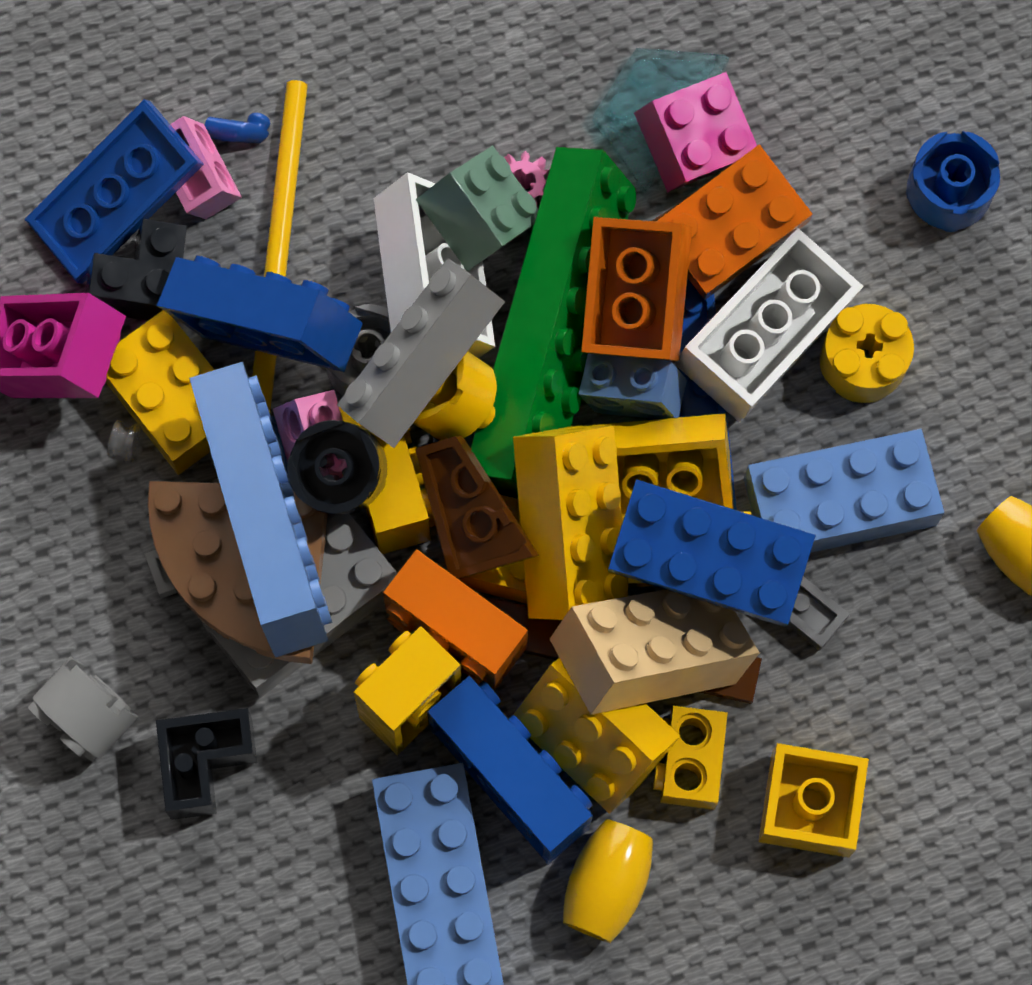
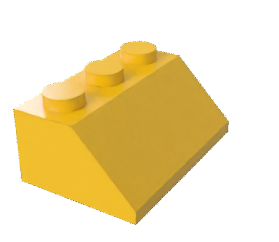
M725 413L592 425H614L619 489L621 492L622 523L636 479L734 509L730 449Z

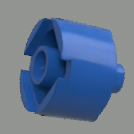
M962 131L961 134L942 132L929 138L920 148L907 180L906 195L914 212L929 225L946 232H955L978 222L987 212L1000 184L1001 176L997 153L986 140L971 132Z

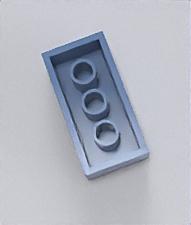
M922 429L750 464L744 476L752 515L815 534L810 553L937 526L944 515L943 505Z

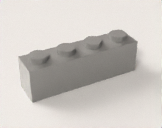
M447 258L441 268L432 275L429 284L413 305L404 312L400 322L385 342L376 349L372 359L357 379L348 386L337 406L357 423L395 448L505 301L466 270Z

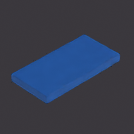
M144 99L24 220L77 283L82 284L87 280L88 269L94 253L112 256L140 228L142 220L149 219L204 164L152 102Z

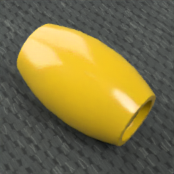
M1010 496L981 523L977 533L987 553L997 567L1015 585L1032 596V505Z
M606 819L584 845L570 874L564 899L563 924L595 939L611 943L630 921L647 886L652 863L653 839L632 827Z

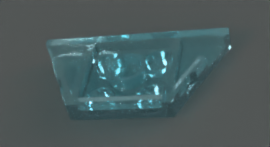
M636 48L593 114L594 124L603 137L609 140L613 146L614 153L621 163L624 162L637 181L636 185L642 192L647 193L658 176L659 171L634 112L655 99L722 74L729 63L728 56L724 54Z

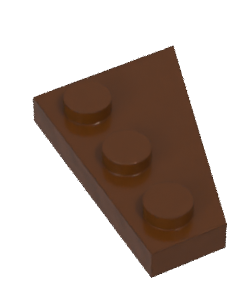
M463 436L450 437L415 449L445 562L450 574L457 579H462L539 556Z

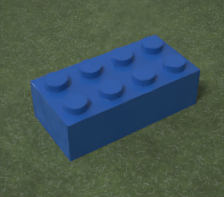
M196 256L194 261L179 257L175 258L157 304L159 308L201 337L345 372L363 325L359 319L348 312L350 309L348 304L327 296L329 290L318 283L303 280L302 285L292 284L290 279L273 272H267L265 277L257 276L251 269L238 264H231L229 269L222 268L219 263L203 256Z
M636 479L608 572L785 627L789 624L816 535Z
M469 675L427 711L429 729L459 763H463L464 769L549 865L590 829L593 815L589 809L593 805L578 786L574 784L569 789L561 780L559 773L562 769L546 750L538 754L528 740L531 734L524 724L515 715L508 719L501 712L498 706L501 700L494 690L485 681L477 684Z

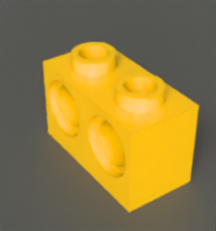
M673 706L670 719L662 718L678 734L679 730L684 726L694 725L698 727L703 733L704 741L698 745H689L679 737L666 753L665 763H658L656 765L653 790L661 791L660 803L715 810L719 799L728 712ZM680 770H690L697 775L699 786L694 790H683L676 784L674 775Z

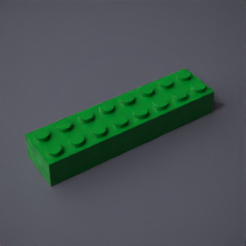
M556 147L493 368L497 383L496 398L493 404L496 411L495 417L489 426L476 430L471 446L472 452L501 495L518 499L513 437L570 427L574 414L579 411L582 398L579 396V390L588 353L581 351L593 217L628 219L629 213L634 210L636 205V188L604 150Z

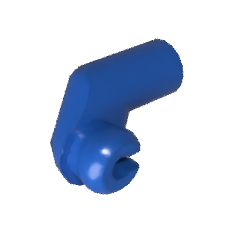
M255 112L248 116L247 122L208 117L205 127L211 139L238 143H261L269 136L267 130L271 123L267 116Z

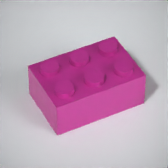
M90 293L1 296L0 392L10 398H99L107 379V372L115 348L120 341V333L126 316Z

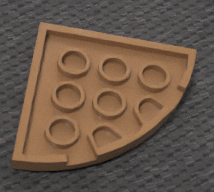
M149 481L148 510L154 546L161 564L177 593L206 625L228 640L230 638L241 645L252 648L263 656L275 658L260 625L220 483ZM294 492L295 503L308 539L307 543L313 556L321 585L328 513L310 507L300 500ZM314 646L288 653L275 659L312 664Z

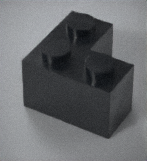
M143 219L136 235L134 259L94 253L88 269L85 293L95 296L124 314L126 318L149 321L162 311L157 304L175 258H183L187 225Z
M243 708L156 720L165 812L171 820L217 814L212 769L257 763L253 721L249 709Z

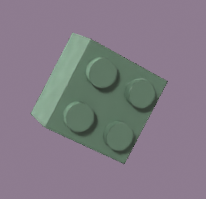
M493 145L450 172L416 198V201L467 272L534 225L539 210L534 198L524 190L512 173L507 160L499 155Z

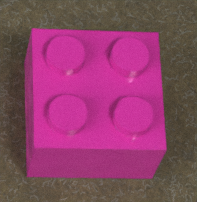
M727 72L655 99L634 112L667 193L727 169L757 146Z

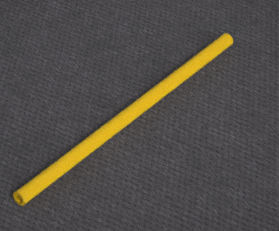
M291 80L286 84L264 277L267 272L277 273L286 277L308 88L305 82ZM255 351L252 377L257 375L270 412L277 356Z

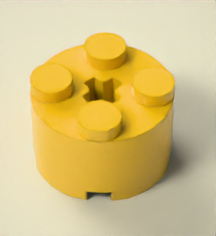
M860 304L847 307L838 314L828 329L820 351V369L825 380L828 381L840 396L853 402L871 403L889 395L900 385L914 354V341L906 318L898 312L876 304ZM862 349L869 350V354H870L871 356H873V357H872V358H866V357H864V356H865V353H864V350H862Z
M467 351L413 424L439 441L454 436L466 438L478 428L482 429L489 426L496 412L493 406L497 392L494 370Z

